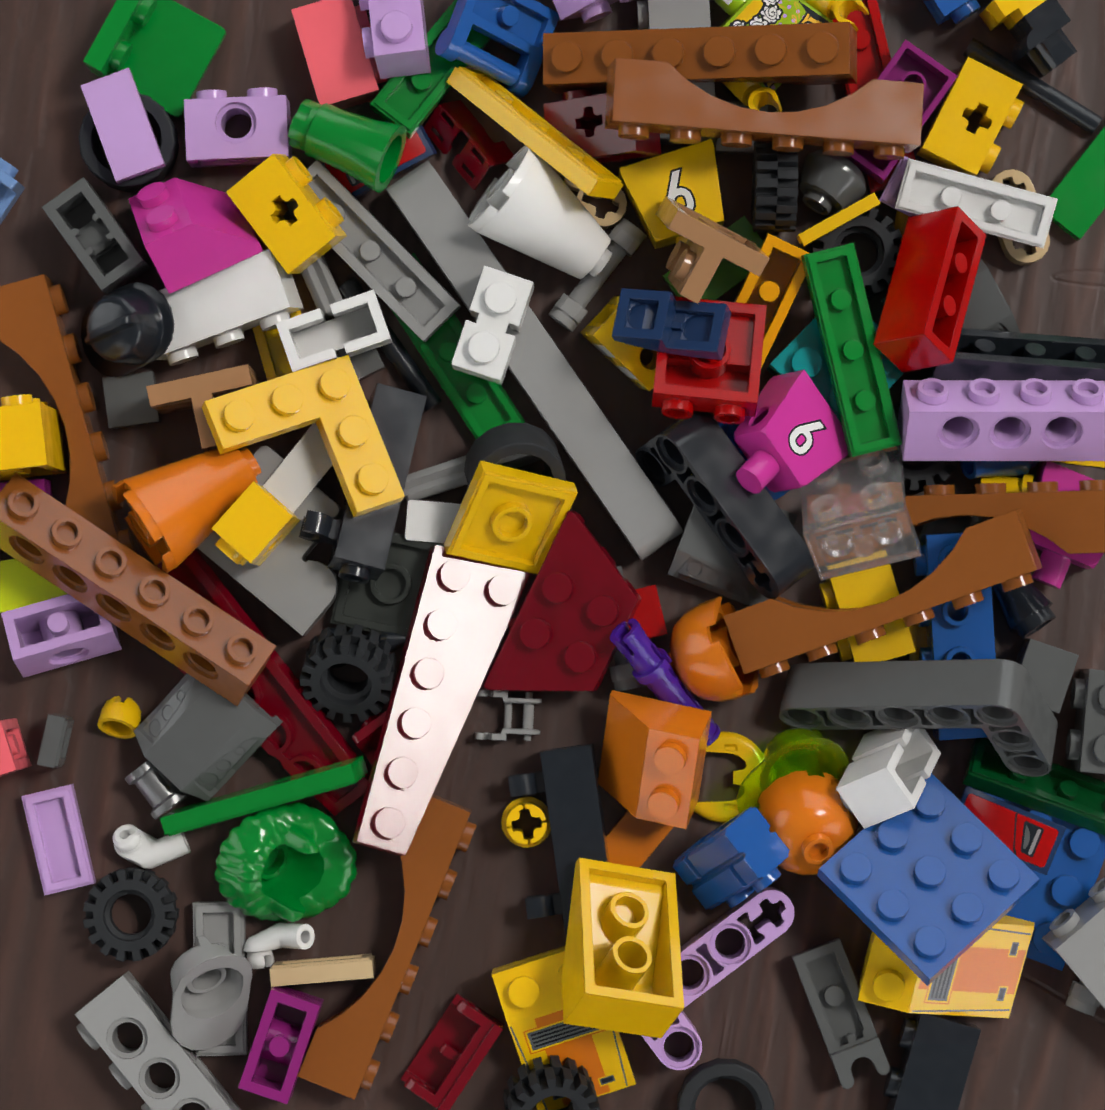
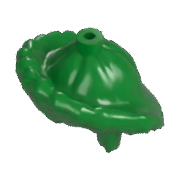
M304 803L282 804L258 811L254 816H247L238 827L232 828L229 832V837L220 845V853L216 858L217 868L214 876L219 883L221 895L226 897L230 906L238 908L244 915L276 923L295 922L303 918L314 917L325 909L332 908L348 895L351 883L357 876L355 864L357 855L355 849L350 845L346 834L339 830L330 816Z

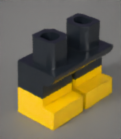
M993 0L979 14L990 31L1001 23L1005 24L1018 42L1012 50L1014 63L1025 56L1040 78L1047 75L1077 52L1062 31V28L1071 19L1057 0Z

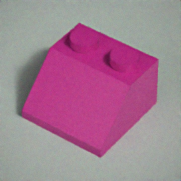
M174 177L164 183H151L142 188L137 195L128 199L144 246L169 294L263 252L255 230L226 192Z

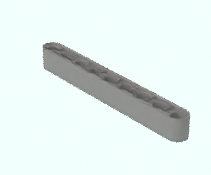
M427 160L387 187L386 191L470 312L469 309L484 265L503 272L505 270L480 234L468 226V223L471 221ZM528 305L520 332L510 329V326H508L506 332L516 336V344L508 369L629 545L642 561L682 534L683 529Z

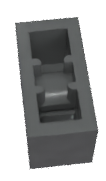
M84 177L42 206V209L105 294L130 283L151 268L93 186Z

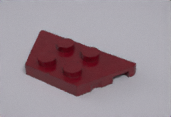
M573 510L568 511L483 687L489 690L522 691L598 690L618 649L611 642L610 635L621 622L625 621L628 624L629 619L633 618L642 598L629 580L624 578L618 571L613 558L604 547L599 545L585 526V520L579 513Z

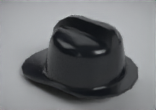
M141 282L123 285L96 299L87 308L81 327L84 352L91 365L103 375L120 377L154 362L166 352L173 339L175 323L172 308L164 294L154 286Z

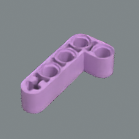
M772 886L766 887L759 893L754 891L745 900L728 910L680 947L681 961L685 959L695 960L702 965L703 970L701 979L697 983L689 986L683 985L684 1008L788 930L792 925L795 914L794 906L784 892ZM768 899L772 904L781 901L783 905L777 910L781 918L775 923L765 918L754 927L761 935L753 940L749 929L738 917L746 913L748 919L752 922L763 912L759 905L763 900ZM727 928L736 929L743 935L742 947L733 955L721 954L715 948L717 935ZM683 1011L662 1038L641 1035L658 1059L666 1067L673 1070H686L694 1066L702 1053L700 1036ZM681 1031L687 1033L693 1042L691 1050L682 1057L669 1055L664 1049L665 1039L674 1032Z

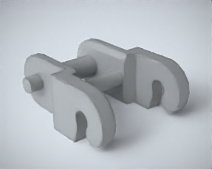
M479 689L477 696L503 698L505 703L504 728L501 733L474 732V739L506 741L507 734H524V740L531 741V735H540V730L533 729L534 704L542 703V699H534L533 692H525V698H509L508 690ZM512 703H523L522 728H511Z

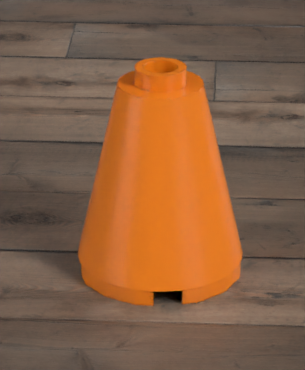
M247 447L221 455L218 448L120 480L111 487L117 505L125 500L127 501L131 511L128 512V516L124 519L141 547L155 565L162 562V570L169 573L176 569L213 532L211 528L253 481L258 483L256 476L262 472L257 460Z

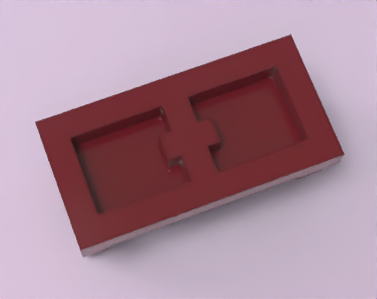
M457 993L401 1077V1080L405 1082L404 1086L438 1110H450L502 1032L504 1023Z

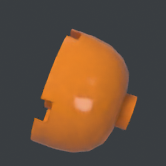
M723 597L710 599L687 610L674 625L670 637L671 652L667 653L672 659V662L669 664L679 676L685 688L702 700L716 702L735 700L755 693L759 680L758 670L747 674L743 673L723 618L724 615L736 612V609L730 602L721 605Z
M806 770L794 771L776 779L761 793L757 801L759 804L758 810L771 825L769 831L776 832L790 850L789 856L778 865L781 869L800 875L818 874L819 868L857 835L858 820L843 805L840 794L836 790L840 781L833 775L823 772L824 777L818 775L809 776Z

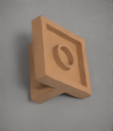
M665 196L656 212V215L668 229L688 239L686 243L679 241L672 250L666 264V268L671 270L667 278L680 295L697 304L723 258L759 277L770 259L754 242Z
M246 364L146 386L150 407L162 415L193 408L202 449L209 451L217 448L202 410L204 401L259 384L257 373Z

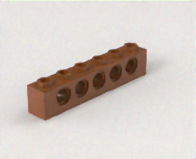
M16 472L1 490V550L238 707L265 668L276 645Z

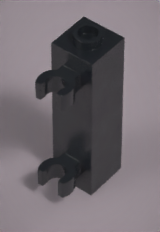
M377 383L370 396L368 405L404 492L427 396ZM345 497L339 520L320 512L307 510L306 517L304 516L299 537L312 542L332 544L333 547L327 568L339 571L338 576L340 578L359 584H366L369 582V579L377 581L385 569L401 502L353 517Z
M593 743L540 751L542 771L508 776L511 797L546 792L559 892L527 896L525 898L527 918L534 919L563 914L566 936L576 861L578 858H585L610 863Z

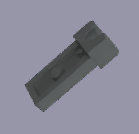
M835 938L791 955L841 1087L843 1089L853 1087L854 1078L851 1067L853 1062L861 1057L869 1058L881 1075L888 1074L891 1070L877 1037L865 1002L858 1001L859 987L840 938Z

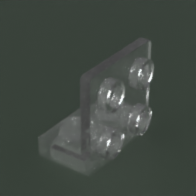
M898 446L842 459L813 481L801 487L803 536L821 580L921 556L920 542L906 506L902 454Z

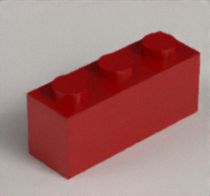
M959 206L908 217L873 343L901 372L950 364L954 361L987 236Z

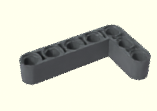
M1007 659L799 663L790 666L791 669L787 672L779 717L785 724L803 730L982 728L1009 770L1031 777L1044 776L1051 771L1058 722L1028 670L1017 662Z

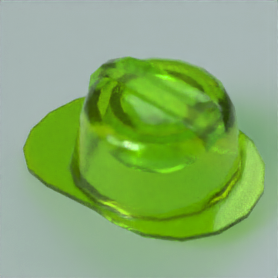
M793 728L776 734L768 742L763 753L762 762L748 774L740 785L736 797L738 812L741 813L749 807H757L759 809L757 801L761 793L776 779L794 771L806 770L809 776L818 775L824 777V772L833 775L840 781L848 766L846 753L840 745L823 738L821 732L816 729Z

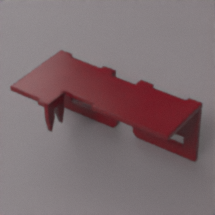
M461 100L438 104L424 126V130L443 154L449 153L452 148L451 144L461 130L469 138L461 153L457 154L453 159L452 165L473 190H476L490 167L505 164L514 156L504 141L496 143L492 141L483 126ZM443 111L455 124L453 128L441 115ZM433 127L443 137L444 140L442 142L432 131ZM473 147L485 160L483 164L471 151ZM464 164L474 174L475 177L473 179L462 167Z

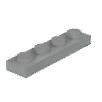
M316 160L307 169L313 178L309 186L320 200L324 197L328 198L339 210L344 219L340 227L347 235L332 249L372 290L374 289L375 293L423 342H426L462 306L320 161ZM287 202L294 210L298 207L297 202Z

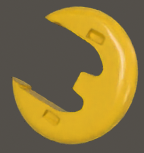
M721 731L715 742L706 748V752L730 753L739 756L745 761L743 769L733 770L732 781L733 784L744 786L745 792L740 797L730 801L698 802L694 812L707 820L726 823L749 807H759L757 801L761 793L769 786L770 772L763 752L753 741L738 733Z

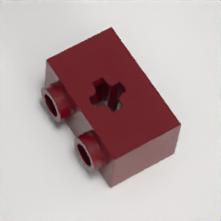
M591 90L567 91L562 93V101L543 104L544 119L600 164L662 155L660 133L650 132L649 139L631 140L618 137V130L604 129L606 93L593 95Z

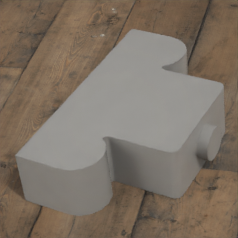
M261 446L253 455L261 468L262 473L256 476L258 484L262 486L284 460L268 446ZM318 484L294 512L300 519V522L260 566L251 564L248 561L244 566L233 562L215 545L221 538L215 531L197 547L302 636H307L335 602L339 585L336 573L332 569L327 568V565L319 561L308 560L306 562V557L318 542L308 541L299 537L304 516L306 517L307 510L320 512L337 520L340 518L342 508L317 487Z

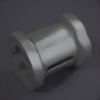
M149 760L125 778L129 785H136L153 809L150 814L155 820L190 795L181 792Z

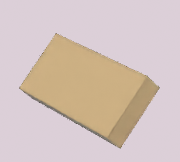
M372 953L276 961L269 969L271 987L374 978L376 974L375 955L372 956Z

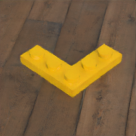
M349 355L206 400L202 405V410L220 455L316 423L353 517L401 502L405 497Z

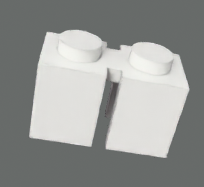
M484 265L469 309L471 316L476 317L477 321L476 323L469 320L465 321L451 363L454 370L502 385L516 344V336L506 332L508 326H510V329L520 332L534 290L533 281Z
M374 289L330 304L335 319L326 321L322 310L318 308L276 323L292 372L339 358L337 351L344 348L346 354L352 357L393 343Z
M875 729L864 734L852 757L854 762L847 766L836 790L840 794L845 808L853 813L862 827L866 829L915 808L925 788V779L930 777L941 752L925 729Z

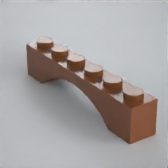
M850 22L543 33V85L555 94H562L573 90L607 92L608 66L615 58L668 62L691 83L857 84V32Z
M615 58L608 66L604 129L618 130V137L631 140L649 139L651 132L670 134L669 141L681 144H697L701 142V137L721 138V145L731 148L752 147V141L772 142V150L781 152L803 151V145L823 146V154L851 156L854 155V149L874 150L873 157L876 159L901 160L904 159L905 153H909L921 146L924 83L873 79L853 94L826 106L799 112H765L739 107L711 96L689 82L668 62Z
M45 274L0 286V341L19 354L40 376L56 402L66 429L70 452V484L65 506L136 552L130 530H121L116 511L123 509V502L118 505L116 504L111 490L116 481L115 479L107 481L102 462L110 460L109 452L102 431H93L89 413L96 411L95 401L89 383H80L75 364L82 362V355L75 333L66 334L61 315L69 313V309L61 284L53 286L52 280Z
M1105 480L1079 481V491H1058V481L1027 482V492L1007 493L1006 483L975 484V494H955V485H925L924 495L904 496V486L873 487V497L854 498L853 488L822 489L821 499H808L809 549L813 554L814 561L869 559L888 542L907 531L940 519L962 516L995 518L1014 510L1022 509L1028 529L1048 538L1068 554L1105 553Z
M1018 509L966 528L950 554L929 576L910 590L885 602L859 608L831 609L804 605L779 596L776 599L772 598L724 615L723 618L743 673L747 674L759 670L761 679L791 669L787 659L806 653L809 662L839 652L835 642L853 635L857 645L887 635L884 624L903 618L905 626L909 627L935 617L932 607L952 601L954 609L957 610L984 600L981 590L1001 583L1005 593L1033 583L1030 572L1043 567L1022 509Z
M434 794L432 795L406 855L400 856L405 894L402 922L394 949L383 970L367 990L344 1010L319 1024L297 1077L354 1100L360 1087L370 1091L381 1064L380 1061L372 1059L379 1040L389 1043L400 1017V1014L391 1011L398 992L408 996L419 970L418 966L411 964L417 945L428 948L439 920L430 916L436 898L439 897L447 901L458 872L449 869L455 851L457 849L466 853L477 827V824L468 821L472 812L471 809Z

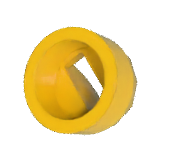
M120 696L112 697L106 701L101 709L97 723L98 728L102 732L116 738L129 739L135 737L134 730L141 722L139 705L130 697H127L124 703L121 702Z

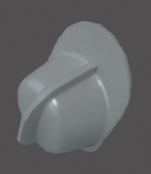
M203 935L197 936L194 947L184 952L171 968L170 978L173 999L170 1025L172 1036L179 1045L190 1050H207L222 1044L233 1036L244 1022L249 1002L252 965L245 957L232 954L225 946L210 943Z

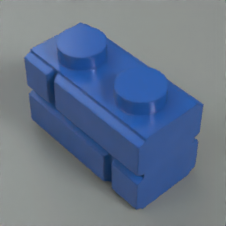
M749 807L697 840L674 860L673 868L686 885L692 884L693 894L705 909L712 910L723 902H726L730 908H733L754 891L759 893L782 875L777 866L789 856L790 850L776 832L769 831L771 825L757 807Z

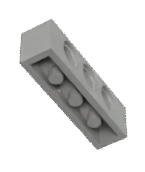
M130 971L122 975L74 1014L81 1022L76 1028L85 1042L94 1050L101 1047L113 1063L109 1065V1070L119 1084L126 1090L133 1086L145 1101L141 1105L142 1110H182L183 1105L190 1102L202 1105L205 1110H241L199 1056H196L195 1051L179 1045L172 1036L170 1020ZM131 1022L141 1029L143 1041L140 1047L128 1048L119 1041L117 1032L121 1023ZM163 1062L171 1066L175 1073L174 1085L168 1088H161L155 1085L149 1074L151 1065Z

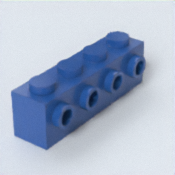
M963 532L921 534V545L913 546L915 576H923V579L929 576L950 554ZM991 587L981 590L984 600L955 610L952 601L932 607L935 617L918 623V627H926L928 647H921L919 649V660L996 659ZM982 728L933 729V737L938 740L987 737Z

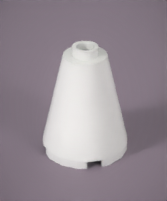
M526 145L523 146L507 162L506 165L509 169L499 180L495 177L483 193L469 216L471 222L468 223V226L481 235L578 279H582L588 273L593 277L597 276L612 256V252L607 249L611 238L551 165Z

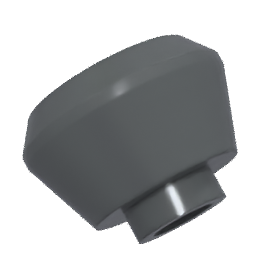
M823 149L811 152L804 159L799 189L804 195L802 201L808 208L821 215H828L829 212L835 213L838 210H843L865 194V177L855 164L843 156L823 154Z

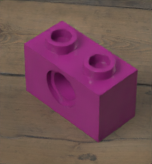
M286 986L272 987L238 1088L288 1104L293 1095L298 1080L297 1076L305 1059L324 999Z

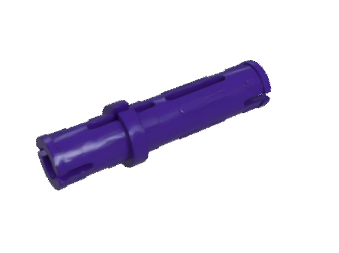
M629 619L628 624L623 621L615 627L610 635V640L629 661L634 669L632 675L639 684L647 685L658 700L703 709L696 697L685 688L679 676L669 664L672 662L670 656L664 649L657 648L652 643L636 619ZM712 718L707 747L715 742L721 732L720 727Z

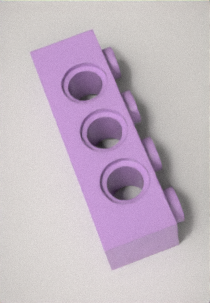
M936 378L903 380L897 423L902 442L900 448L903 461H1105V381H1095L1093 379L1042 380L1036 378L1027 380H991L986 378L975 380H940Z

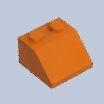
M612 690L609 698L598 777L599 785L635 818L687 829L699 800L712 711Z

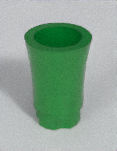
M305 99L300 104L297 113L293 116L288 132L289 145L291 147L305 151L306 156L348 174L377 193L382 192L393 178L400 163L407 136L404 125L374 120L345 111L328 103L322 105L310 99Z

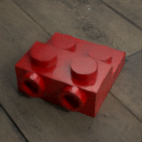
M674 296L679 301H691L685 297ZM700 299L699 302L727 304L731 311L722 360L703 359L657 351L652 407H661L662 414L673 419H688L693 416V411L714 413V420L717 422L740 424L745 421V416L755 417L767 305Z

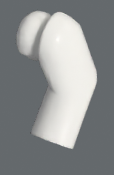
M125 824L118 827L113 834L114 849L117 854L144 869H153L191 853L184 833L172 836L166 835L156 839L134 825Z
M277 923L249 937L244 944L243 951L247 952L246 959L252 965V969H263L264 967H271L274 963L272 950L280 948L308 949L313 945L315 933L309 924Z

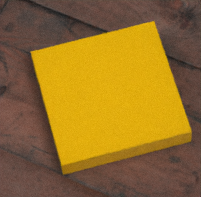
M480 460L444 542L446 554L538 574L578 492L575 483Z

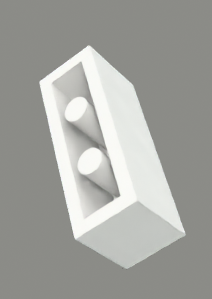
M267 249L171 294L168 293L166 288L159 290L164 294L172 308L175 325L173 339L168 349L156 360H168L170 366L182 364L199 357L197 348L213 342L216 349L236 344L245 339L243 331L258 325L261 326L262 331L277 328L276 323L289 319L290 313L304 309L292 274H287L271 251Z

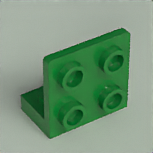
M116 0L83 62L92 73L101 78L129 68L139 94L149 96L161 105L168 114L175 118H180L184 113V99H192L226 37V31L218 24L173 0Z

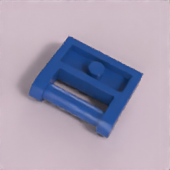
M458 0L447 28L437 40L435 52L450 62L457 59L505 84V88L509 92L522 98L531 90L543 60V33L554 32L559 14L536 0ZM473 29L519 53L520 57L517 65L512 66L467 42L470 30Z

